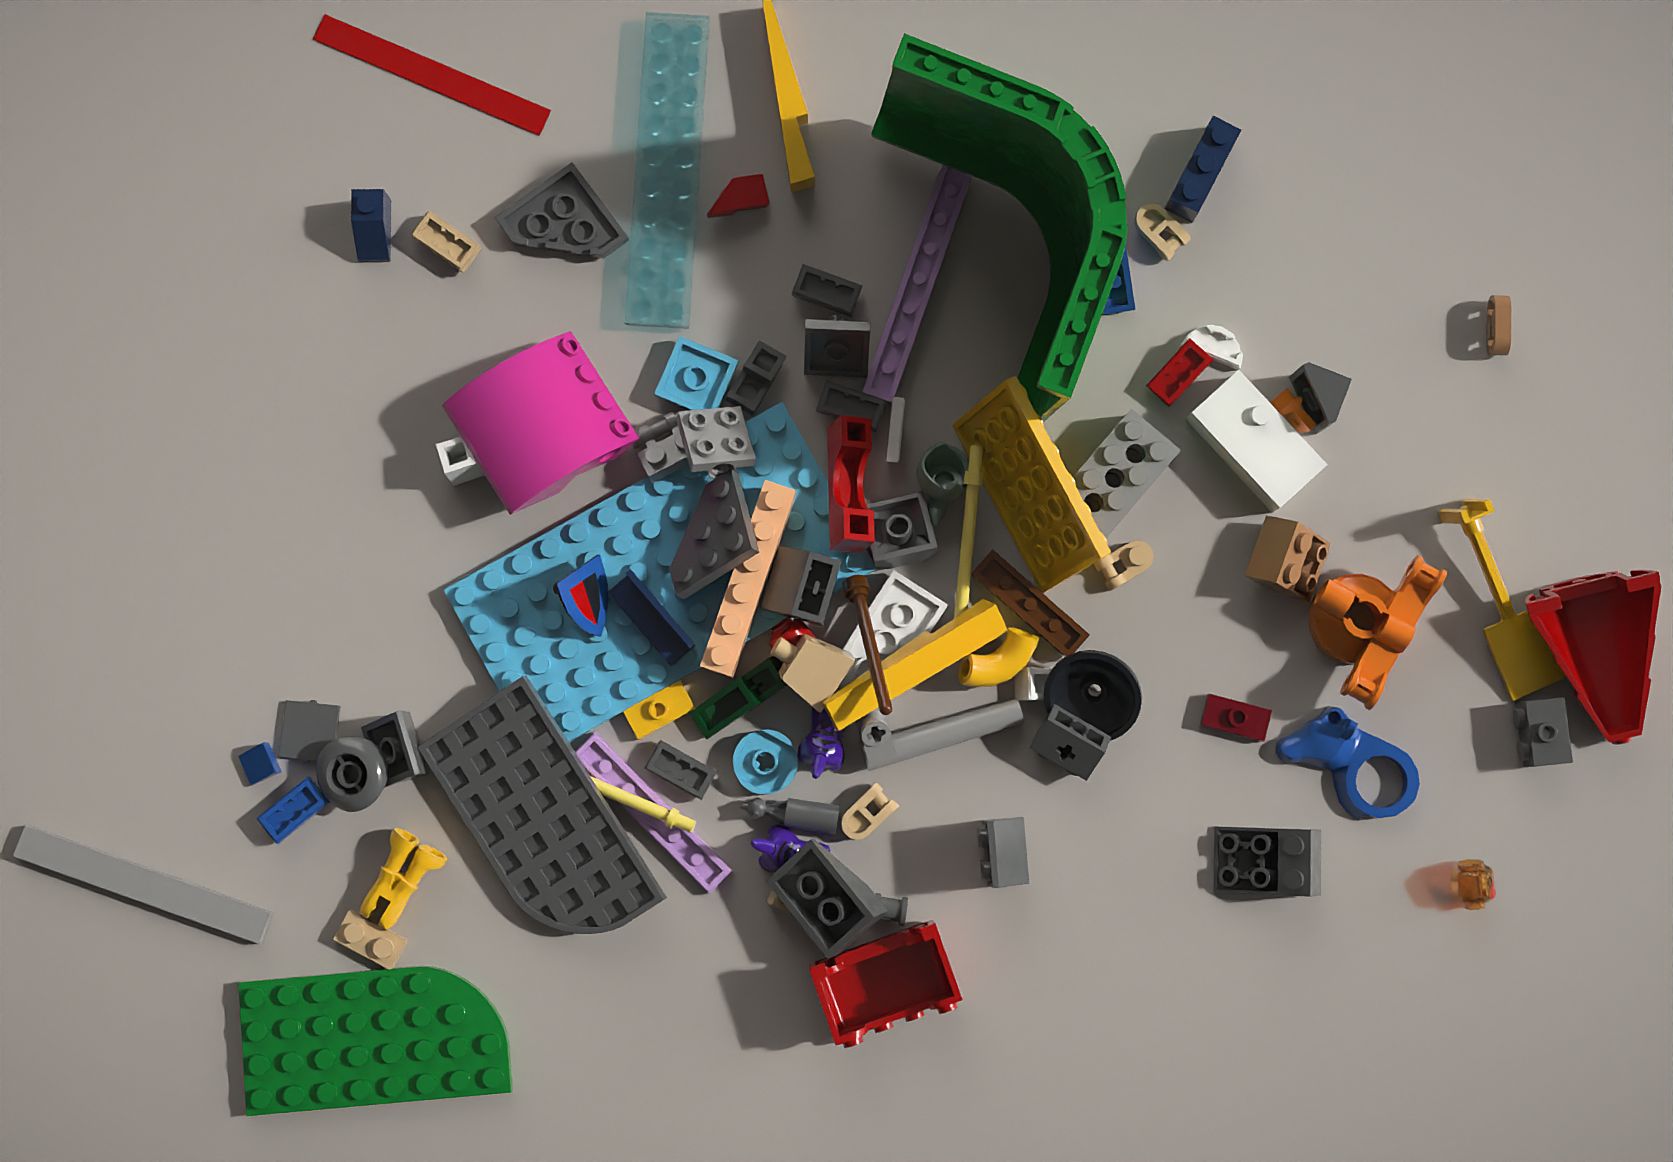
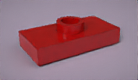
M1189 338L1145 386L1170 407L1214 359Z

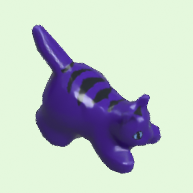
M812 707L811 730L798 746L797 753L798 759L803 764H812L811 773L815 779L820 777L825 767L831 771L840 769L845 760L842 737L847 726L839 731L835 729L825 708L820 713Z
M774 825L769 828L767 839H753L750 844L754 849L762 852L758 859L761 868L771 873L779 870L808 841L799 840L787 827ZM818 842V843H820L826 850H828V851L830 852L829 845H826V844H824V843H822V842Z

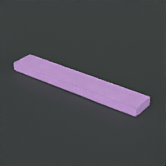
M596 732L575 751L583 766L592 777L672 810ZM619 803L708 894L732 871L694 831L689 833L675 826L671 829L665 826L666 822Z

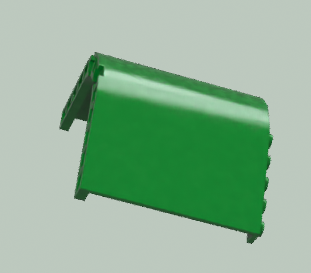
M904 33L892 64L891 76L871 136L1001 188L1019 201L1037 223L1045 240L1049 255L1050 283L1043 310L1017 379L1026 389L1028 399L1036 414L1044 422L1072 397L1121 264L1128 232L1125 204L1127 198L1121 173L1107 143L1096 128L1090 126L1073 110L1074 107L1059 96L1035 84Z

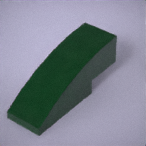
M775 656L767 658L689 712L706 740L788 686L780 677L779 670L783 664Z

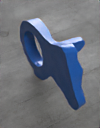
M1328 706L1320 715L1307 722L1299 730L1277 741L1275 753L1283 762L1288 764L1302 762L1330 770L1339 803L1348 814L1358 821L1363 816L1375 819L1396 816L1407 809L1416 799L1420 781L1418 769L1412 758L1400 748L1358 729V723L1349 719L1346 713L1339 707ZM1375 756L1389 758L1398 766L1403 777L1401 794L1395 802L1385 807H1376L1362 799L1356 785L1358 769L1366 760Z

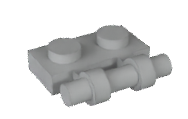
M672 411L664 415V420L650 427L645 425L639 428V433H637L639 439L632 445L636 449L646 443L648 448L636 454L652 483L689 465L676 420L678 412L674 414ZM670 430L673 432V435L656 443L655 438Z

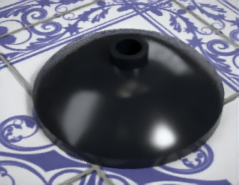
M1078 651L1062 658L1051 669L1044 686L1043 697L1047 713L1050 712L1055 704L1111 736L1110 741L1125 734L1134 725L1141 710L1142 691L1136 675L1125 662L1112 654L1102 651ZM1093 684L1098 685L1101 690L1094 691L1090 686Z

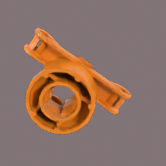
M1419 555L1415 556L1410 562L1397 589L1393 591L1377 578L1365 574H1348L1333 580H1326L1312 599L1308 612L1309 632L1317 647L1333 660L1345 664H1355L1340 689V694L1343 696L1350 695L1364 703V708L1371 710L1381 697L1390 670L1399 654L1410 644L1416 631L1414 627L1426 605L1442 586L1447 575V571L1444 569L1437 570L1423 562V558ZM1361 602L1371 608L1375 619L1373 630L1358 629L1350 618L1346 619L1343 617L1352 603Z

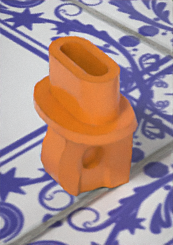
M1286 388L1270 403L1282 416H1285L1296 431L1300 433L1311 431L1317 424L1299 406L1303 398L1299 396L1296 399Z

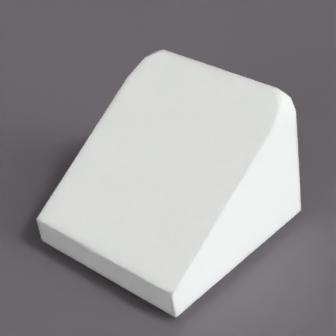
M1025 667L1014 676L1015 699L1017 698L1018 701H1044V686L1052 668Z

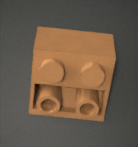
M1266 515L1245 576L1261 586L1309 603L1313 592L1317 588L1318 577L1323 563L1328 557L1331 543L1298 521Z

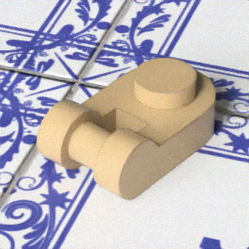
M1145 204L1135 216V228L1165 261H1169L1175 255L1174 251L1179 246H1185L1191 240L1186 230L1159 204ZM1165 229L1171 234L1167 241L1160 236Z
M1135 540L1095 562L1094 566L1098 572L1101 571L1107 580L1105 585L1111 591L1146 571L1153 562L1154 554L1152 548L1147 543ZM1118 560L1125 572L1119 575L1112 565Z
M877 782L842 817V830L851 839L860 840L866 838L899 807L893 799L889 800L881 792L883 788ZM871 801L880 809L875 816L865 808Z

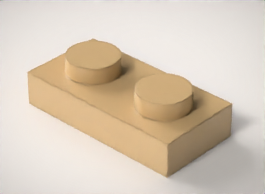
M352 909L347 912L333 938L336 942L387 969L395 967L409 941L391 930L387 931L378 926V923L363 917Z

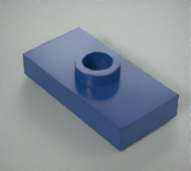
M307 777L261 814L257 821L274 842L280 844L330 802L323 796L313 779Z

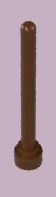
M853 575L846 578L842 583L844 594L851 603H854L879 711L882 715H889L893 708L866 602L870 593L868 579L864 575Z

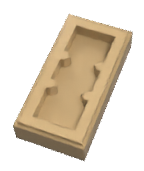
M429 210L410 235L416 242L463 274L482 249L475 241Z

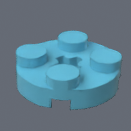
M770 729L758 730L743 737L736 746L733 754L734 772L741 785L756 794H773L786 788L795 777L798 767L797 752L791 741L780 732ZM768 752L773 755L771 761L775 765L772 769L766 768L763 772L758 769L760 763L756 759L759 755L765 756Z

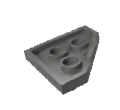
M573 162L495 217L513 244L520 247L604 259L629 241L626 233Z
M729 469L705 485L669 568L675 595L682 599H686L759 553L738 472Z

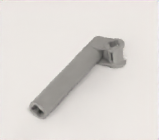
M1017 698L891 734L885 715L880 713L879 707L856 720L862 742L860 743L868 771L1024 723Z

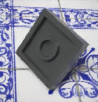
M837 315L831 316L828 320L805 319L804 375L867 378L871 322L848 321L843 315H840V321H837Z

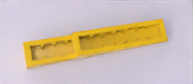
M762 0L791 193L815 186V175L799 126L808 123V112L772 1Z
M982 599L931 634L924 631L882 660L881 663L890 700L1006 633L1008 630L997 605ZM870 670L822 702L835 729L838 731L878 708Z

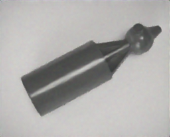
M759 797L749 802L741 803L740 806L741 809L747 811L754 819L766 814L784 824V827L834 835L836 834L840 805L793 798L765 804Z

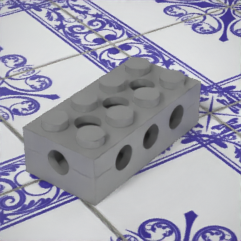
M1132 408L1073 476L1076 488L1083 501L1086 498H1092L1098 503V512H1091V516L1105 538L1110 535L1181 451ZM1126 451H1135L1139 455V463L1130 462L1126 457ZM1105 475H1115L1119 480V487H1110L1105 481Z

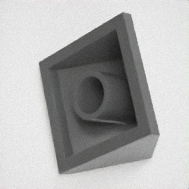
M1310 362L1303 364L1289 376V379L1297 396L1303 398L1301 403L1303 409L1317 424L1313 428L1316 435L1336 422L1352 379Z
M396 711L361 727L364 739L376 744L387 759L389 773L385 787L428 774L424 757L417 747L420 743L410 712Z

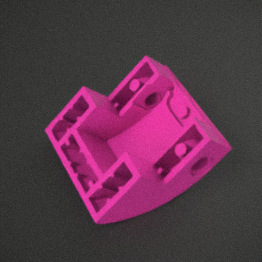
M571 331L536 344L499 363L468 383L442 405L510 515L560 493L575 476L620 457L639 439Z

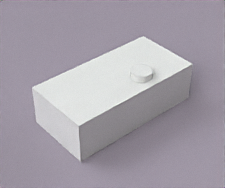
M1240 370L1234 373L1186 418V421L1272 513L1281 508L1328 465Z

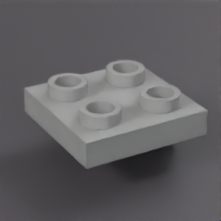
M740 406L678 411L676 420L691 472L707 471L708 476L715 479L729 469L735 471L739 467L754 466L756 457Z

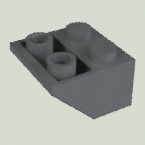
M778 546L760 609L823 627L841 567V560L810 551Z
M1024 817L982 820L983 827H977L978 846L985 850V860H980L981 880L987 881V885L991 888L1030 884Z

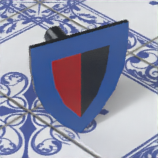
M596 555L555 582L553 592L559 595L565 612L578 627L587 633L601 637L608 610V583L601 557Z

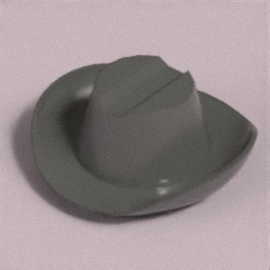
M342 737L333 740L322 749L317 758L316 776L323 796L332 805L346 812L361 811L373 804L380 796L388 779L389 768L384 753L376 744L364 738Z

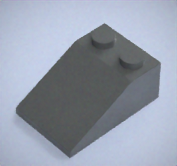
M814 838L810 839L766 881L828 959L844 952L888 912L887 908L870 887Z

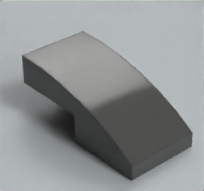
M759 340L744 363L740 375L726 395V401L735 406H740L743 411L753 416L778 375L787 356Z

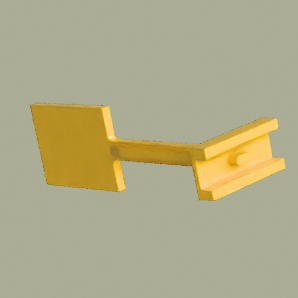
M1464 499L1461 501L1462 507L1460 509H1441L1438 511L1442 523L1461 525L1465 536L1469 537L1494 598L1501 621L1482 629L1510 699L1514 701L1566 677L1553 659L1551 650L1530 620L1528 610L1518 614L1514 611L1482 532L1484 528L1480 518L1495 511L1491 500Z

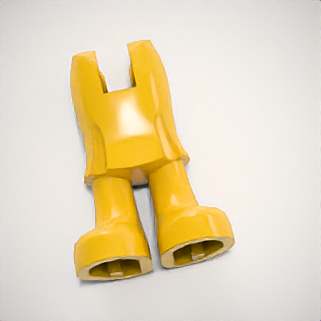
M394 828L391 833V852L385 866H381L380 874L364 898L359 913L368 919L378 908L383 897L389 900L390 904L378 923V926L387 931L399 919L408 899L418 889L417 884L425 873L429 870L441 869L448 859L439 850L428 845H420L406 873L401 872V867L417 848L420 840L400 828Z

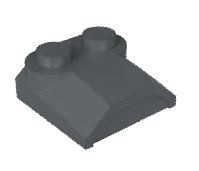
M922 490L918 491V493L866 504L870 510L874 511L875 542L870 545V550L875 567L883 569L896 568L925 561L938 553L935 534Z

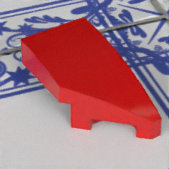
M763 174L732 178L707 212V218L732 216L736 211L766 208L770 202Z

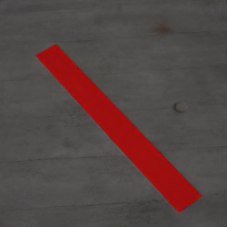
M326 14L313 38L318 42L537 135L541 134L551 112L548 108Z

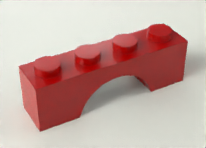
M840 415L827 428L830 551L861 553L875 542L874 511L867 507L863 493L865 466L872 450L870 418Z

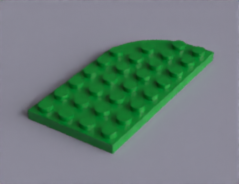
M410 966L242 981L238 983L246 1116L502 1094L513 1091L510 1043L504 1022L489 998L478 987L456 973L434 966Z

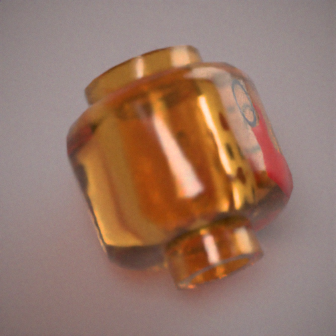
M1462 860L1457 863V867L1451 870L1452 897L1456 902L1465 904L1466 909L1485 908V903L1495 898L1494 872L1490 866L1484 864L1483 860Z

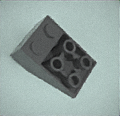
M1214 826V892L1306 897L1321 896V830Z

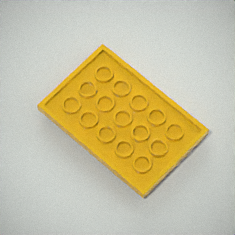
M1016 375L1003 381L952 424L968 457L970 456V445L983 446L981 472L984 473L983 485L1042 593L1056 587L1111 553L1105 536L1099 531L1091 516L1089 506L1080 496L1074 478L1066 470L1057 447L1051 442L1044 429L1041 417L1036 414L1028 399L1026 389L1020 384Z

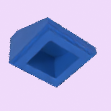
M263 742L238 756L251 786L282 772L268 742Z

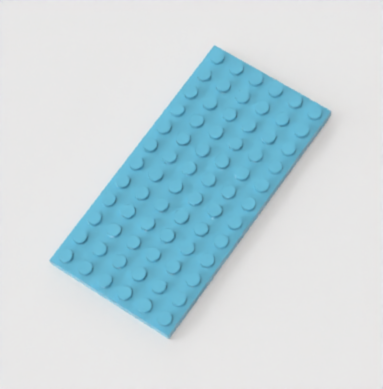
M783 402L746 421L756 460L754 466L739 467L735 471L739 473L751 518L764 480L796 490V498L779 546L810 551L841 560V567L833 594L843 589L842 583L846 578L853 575L866 576L877 570L866 549L861 553L830 551L828 481ZM689 465L654 483L647 476L444 589L446 596L499 692L520 677L527 676L568 742L575 740L623 713L624 710L701 669L700 664L733 569L686 599H682L675 595L669 568L705 485L714 480L708 476L707 471L691 472ZM600 555L605 569L608 591L627 576L626 572L631 569L688 635L696 647L671 667L609 594L607 617L601 637L587 633L578 627L565 612L559 595L553 592V585L594 556ZM769 576L745 643L767 632L787 618V616L760 609Z

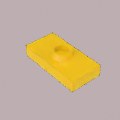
M681 680L624 710L623 713L637 739L640 740L695 709V706Z

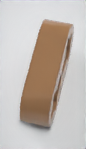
M1491 295L1488 300L1487 352L1489 355L1507 356L1510 351L1512 307L1509 296Z

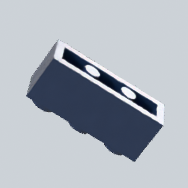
M1214 115L1212 116L1164 209L1191 223L1194 221L1231 152L1241 129Z

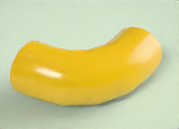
M1009 627L1004 641L994 652L986 655L970 653L962 658L958 669L960 684L970 687H992L1012 679L1027 665L1037 647L1039 637L1026 630Z

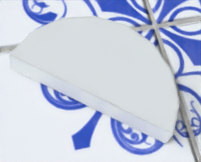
M1206 325L1205 327L1197 328L1188 333L1180 345L1181 347L1191 338L1215 361L1236 370L1241 368L1243 354L1234 334L1223 327Z
M900 397L892 398L887 462L898 463L900 459L905 400Z

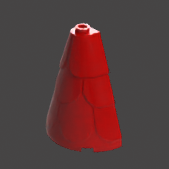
M1631 570V576L1618 573V571L1578 577L1539 589L1540 596L1535 598V594H1530L1525 598L1528 616L1551 650L1553 659L1573 686L1574 696L1602 737L1614 745L1628 743L1632 741L1631 737L1642 735L1651 685L1649 672L1656 639L1654 633L1662 588L1659 572L1653 570Z

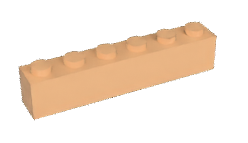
M764 480L751 518L759 553L733 569L700 664L701 668L733 679L793 507L796 490Z

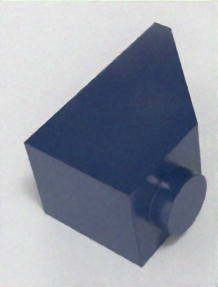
M351 189V224L357 260L359 262H390L391 198L384 189Z

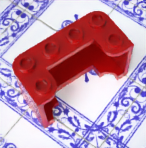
M933 920L847 949L828 959L825 957L809 964V971L835 1045L843 1044L844 1048L862 1043V1036L870 1029H874L875 1033L894 1027L893 1021L904 1017L906 1022L916 1020L925 1015L923 1010L929 1008L930 1010L937 1009L939 1014H943L958 1008L956 1002L963 1000L938 928Z

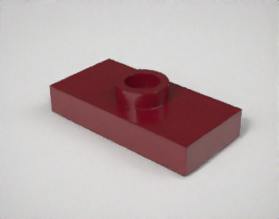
M1209 693L1207 694L1200 725L1265 742L1272 710Z

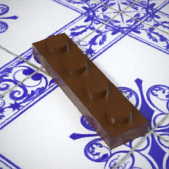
M993 549L971 573L977 581L1064 657L1075 653L1090 636L1087 631Z

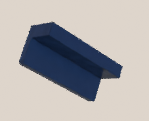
M629 569L626 572L627 576L610 589L608 594L672 667L695 648L696 645L634 572Z

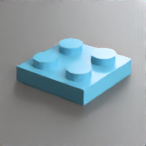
M679 336L654 395L686 410L720 408L739 361Z

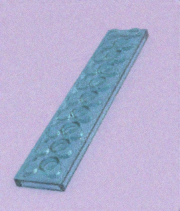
M646 12L625 325L689 329L709 16Z

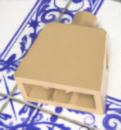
M807 634L801 636L796 646L780 637L770 653L784 662L779 670L781 679L820 713L824 709L822 702L834 694L855 662L850 652Z

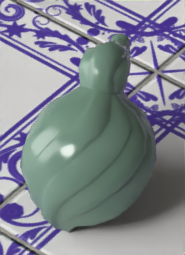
M938 442L928 448L920 458L916 469L918 484L921 490L930 497L928 512L933 526H938L940 520L945 515L948 501L957 498L963 492V489L967 487V484H964L965 471H968L969 459L959 448L943 442Z

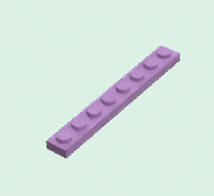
M942 165L865 382L863 393L886 400L887 403L892 404V398L895 397L972 175Z

